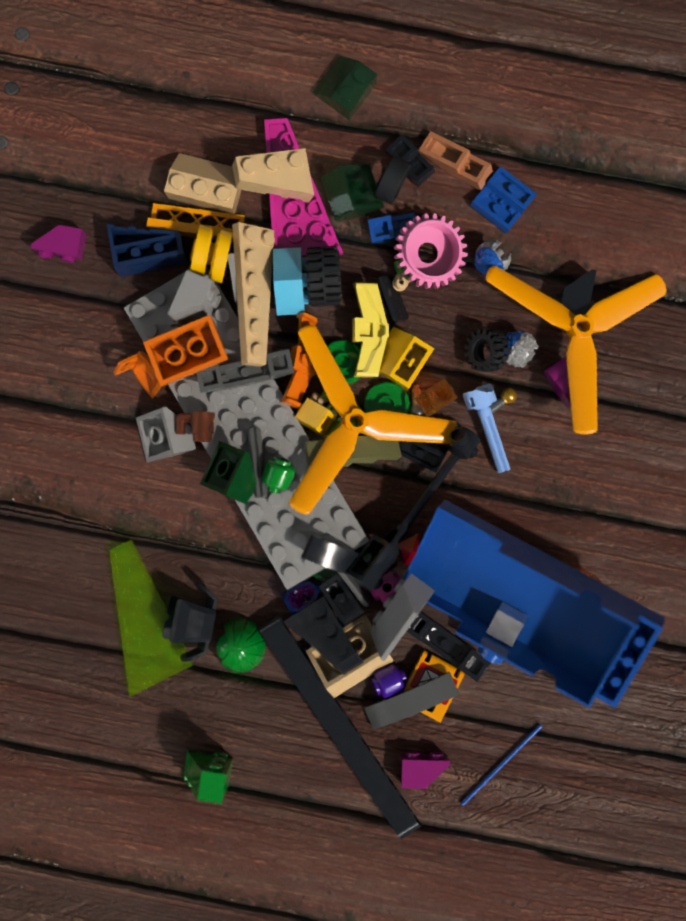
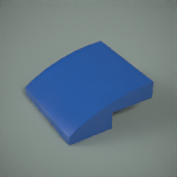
M500 166L470 206L507 234L537 194Z

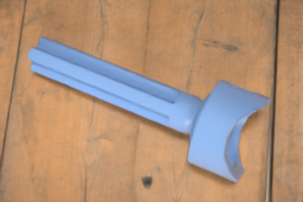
M489 383L476 387L473 391L463 393L467 410H478V416L497 472L503 473L510 470L495 420L489 407L493 402L497 401L493 386Z

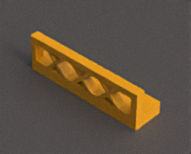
M153 203L151 218L147 220V228L149 230L151 228L180 231L181 236L197 238L200 222L206 217H213L218 224L209 227L213 229L212 240L216 241L218 232L221 229L233 232V229L223 226L229 220H237L244 223L245 215ZM158 210L168 211L172 218L170 220L157 219ZM184 214H191L195 221L193 223L179 222L177 219Z

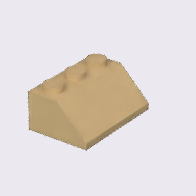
M181 153L178 154L169 170L164 189L169 199L231 214L236 213L241 190L236 189L232 166Z
M366 614L344 627L364 662L343 675L312 647L306 650L325 688L334 698L371 676L376 670L394 661L390 654L385 661L380 659L371 635L373 625Z

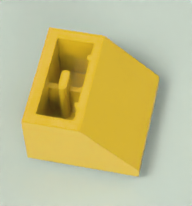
M393 327L386 341L379 373L408 391L434 348L414 335Z

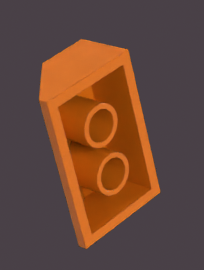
M211 315L143 342L161 387L228 360L223 341Z

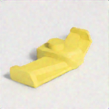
M354 282L353 287L355 288L362 317L352 319V342H362L354 377H378L386 341L389 337V324L386 320L378 283Z

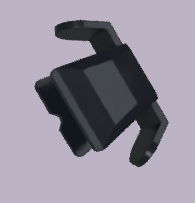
M196 582L194 585L207 596L205 606L173 595L170 596L166 612L169 617L164 621L162 637L169 639L171 643L198 642L197 648L180 656L182 662L191 661L206 655L212 637L218 598L199 582Z

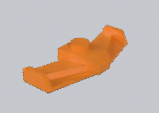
M303 312L296 315V318L299 319L298 330L306 325L317 324V318ZM299 335L298 345L292 346L290 353L294 373L283 398L279 400V402L296 409L301 406V400L311 377L317 374Z

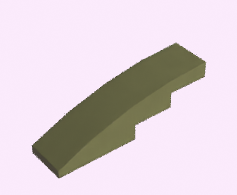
M358 436L355 449L343 467H349L352 463L398 460L402 457L399 442L377 440L370 436ZM325 439L304 443L308 466L311 465Z

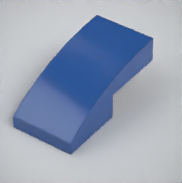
M412 212L393 217L388 215L369 219L368 224L372 243L396 241L397 236H403L400 233V229L403 227L407 228L406 223L408 221L413 222L415 213Z

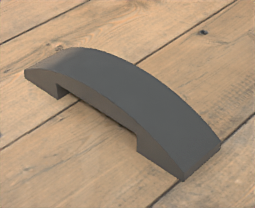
M286 349L268 353L266 365L261 367L241 365V361L221 366L216 364L196 374L200 392L205 393L276 379L294 373L290 351Z
M448 672L393 697L364 707L373 729H377L436 706L459 695L451 673Z

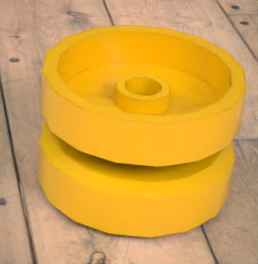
M200 224L197 238L194 239L190 272L204 276L206 265H210L209 279L222 283L233 232L221 229L218 232L216 243H212V227Z

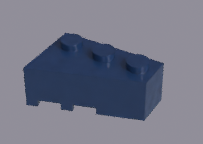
M107 224L113 265L120 277L188 264L185 243L180 231L151 228L150 230H145L132 226L126 228Z

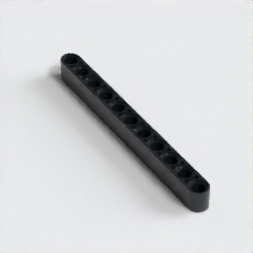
M276 614L260 625L258 629L399 838L402 840L420 828L421 824L337 699L327 691L312 662L282 618Z

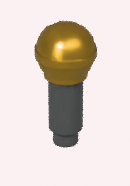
M512 388L504 389L497 401L489 406L492 413L505 404L513 403L517 398L516 391Z

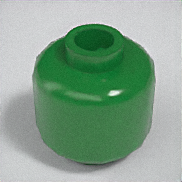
M274 456L273 459L266 461L261 481L267 486L268 491L280 494L281 490L291 488L295 475V467L291 465V460Z

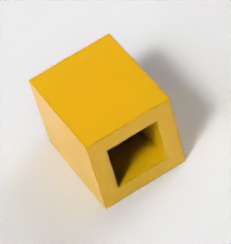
M309 398L301 404L295 416L304 427L322 437L326 436L337 419L329 409Z

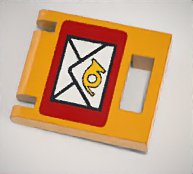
M423 650L404 686V691L428 682V680L450 672L458 689L465 673L460 670L457 676L454 677L457 667L431 654L428 662L424 661L428 652ZM453 698L433 706L431 712L424 710L421 713L441 723Z

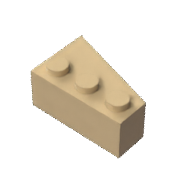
M305 148L235 157L232 168L236 189L261 194L269 193L279 195L282 198L290 197L308 203L314 196Z

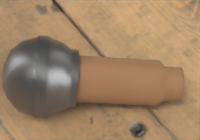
M413 385L412 405L409 414L424 416L425 411L421 405L420 385Z

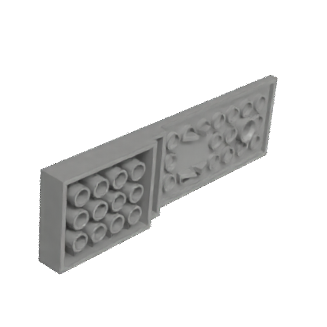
M207 265L203 277L209 279L210 270L208 269ZM186 271L124 307L143 342L179 328V325H176L168 316V311ZM214 282L220 291L221 300L216 309L213 308L212 313L209 315H211L216 324L228 360L219 363V366L241 361L239 320L217 282ZM196 373L168 384L184 413L197 411L215 413L212 442H202L210 458H212L219 441L245 450L250 454L247 430L258 427L261 430L264 466L266 461L273 459L274 456L292 461L291 465L295 467V475L290 489L281 490L280 494L267 490L268 495L264 498H256L253 491V495L247 505L236 501L287 590L326 568L302 557L311 535L330 540L334 544L357 550L368 543L367 536L334 480L309 514L299 513L289 505L290 498L309 468L304 443L310 440L299 421L295 418V414L290 406L279 402L283 398V394L274 379L243 387L205 393L200 392Z

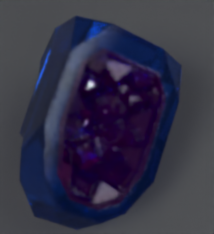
M304 581L282 593L281 597L291 614L294 615L314 603L319 598L321 590L317 584L311 581Z

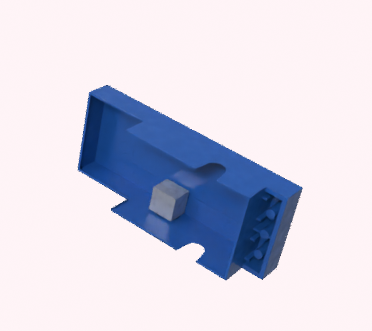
M444 500L437 508L418 547L417 553L403 577V580L406 581L412 573L435 590L427 604L460 621L461 624L456 634L479 646L478 652L484 659L495 664H501L504 660L531 676H534L538 670H545L555 677L556 690L590 708L595 698L616 708L664 627V616L447 500Z

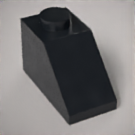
M590 270L565 287L560 294H556L555 300L562 303L576 316L579 314L585 315L590 307L596 270Z

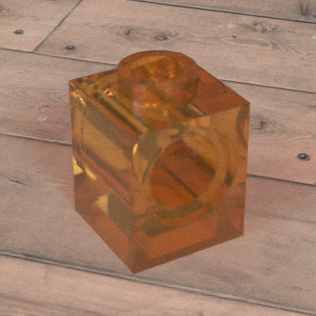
M444 378L418 395L415 400L426 417H429L458 397L454 393L452 386Z

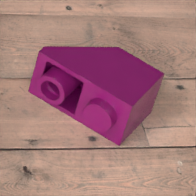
M58 225L31 244V249L37 253L38 257L51 259L52 256L60 257L61 261L67 263H74V260L82 261L87 234L79 228Z
M407 751V754H401V788L426 789L450 766L448 756H444L443 752H430V755H421V752Z

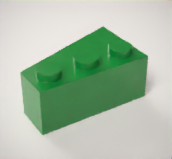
M187 750L183 779L188 780L187 785L192 787L191 791L197 800L222 804L229 786L233 757H228V754L224 752L208 754Z

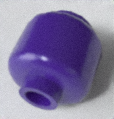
M390 664L376 670L374 677L371 678V682L376 695H381L384 699H388L404 691V683L407 682V677L403 669L399 670L397 666Z

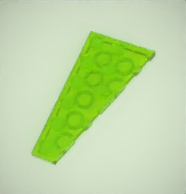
M129 540L109 550L129 697L193 666L192 660L182 662L180 656L187 652L183 643H171L169 639L162 637L164 621L168 619L169 615L133 540Z

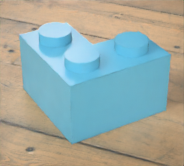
M301 247L273 249V283L277 316L305 312V304H309L308 290L303 289V287H307V273H303V271H306V257H302Z

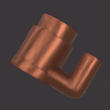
M197 411L178 414L176 417V434L185 435L186 422H191L193 441L212 442L215 413Z

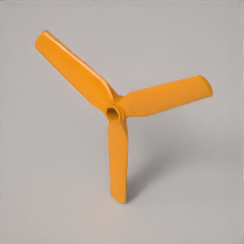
M495 265L491 266L485 277L488 283L551 325L566 330L570 338L566 351L573 431L577 434L585 435L595 433L597 431V353L591 334L609 330L666 294V286L660 275L655 274L596 302L585 315L579 314L576 316L562 303ZM577 325L582 328L583 332L577 328Z
M306 325L298 330V335L331 405L342 417L341 426L327 436L290 498L289 505L294 510L302 514H309L353 453L358 434L360 433L377 440L451 443L449 434L454 428L458 427L456 421L386 410L364 413L361 409H358L354 393L315 325ZM350 418H355L358 421L359 426H353L350 422Z

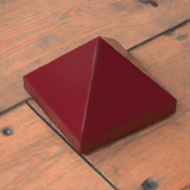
M416 534L398 543L404 564L407 566L410 565L417 553L422 539L421 534Z

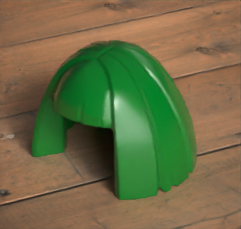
M247 618L230 620L223 625L225 634L219 638L216 645L218 657L221 659L220 664L234 673L251 671L261 663L266 650V641L261 635L256 622Z

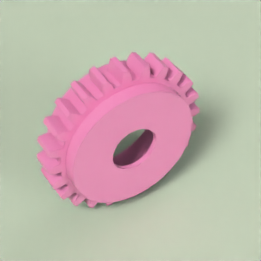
M426 213L422 215V218L416 216L413 218V222L408 221L406 223L407 228L403 227L400 229V233L403 236L399 235L395 239L400 244L394 246V249L399 251V254L395 255L394 259H400L401 263L397 265V268H404L401 275L408 274L410 276L408 282L417 280V287L424 283L425 289L430 288L431 285L436 289L440 287V283L442 286L448 285V280L452 282L456 279L455 275L461 274L462 271L458 267H463L466 264L462 261V258L467 257L468 254L462 252V249L467 247V244L461 243L465 236H458L457 234L460 228H452L454 221L451 220L446 223L445 216L440 217L438 220L435 213L429 219ZM423 243H431L437 250V257L432 263H425L418 256V249Z

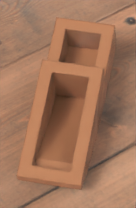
M431 131L418 150L419 153L443 170L480 191L493 173L490 163L472 155L468 149Z

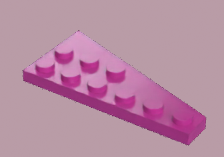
M288 118L264 120L266 153L300 149ZM312 177L314 196L309 203L303 202L300 199L282 198L279 195L269 194L271 225L275 238L273 249L301 247L302 257H306L308 247L337 246L339 255H343Z

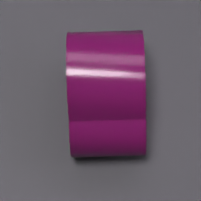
M566 357L544 370V374L561 402L567 408H570Z

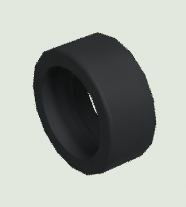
M394 156L381 178L375 197L391 205L404 184L411 164Z

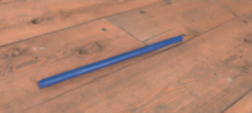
M539 724L460 803L464 806L543 727Z

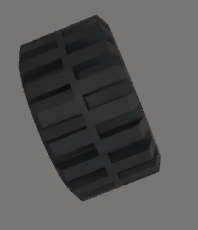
M337 246L308 247L306 250L308 300L311 307L340 305L342 295L339 250Z

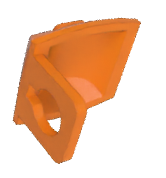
M138 351L137 354L117 364L113 372L115 376L131 369L145 391L152 399L155 398L161 386L148 354Z

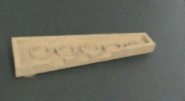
M237 222L232 225L241 365L261 367L266 365L273 246L275 242L274 230Z

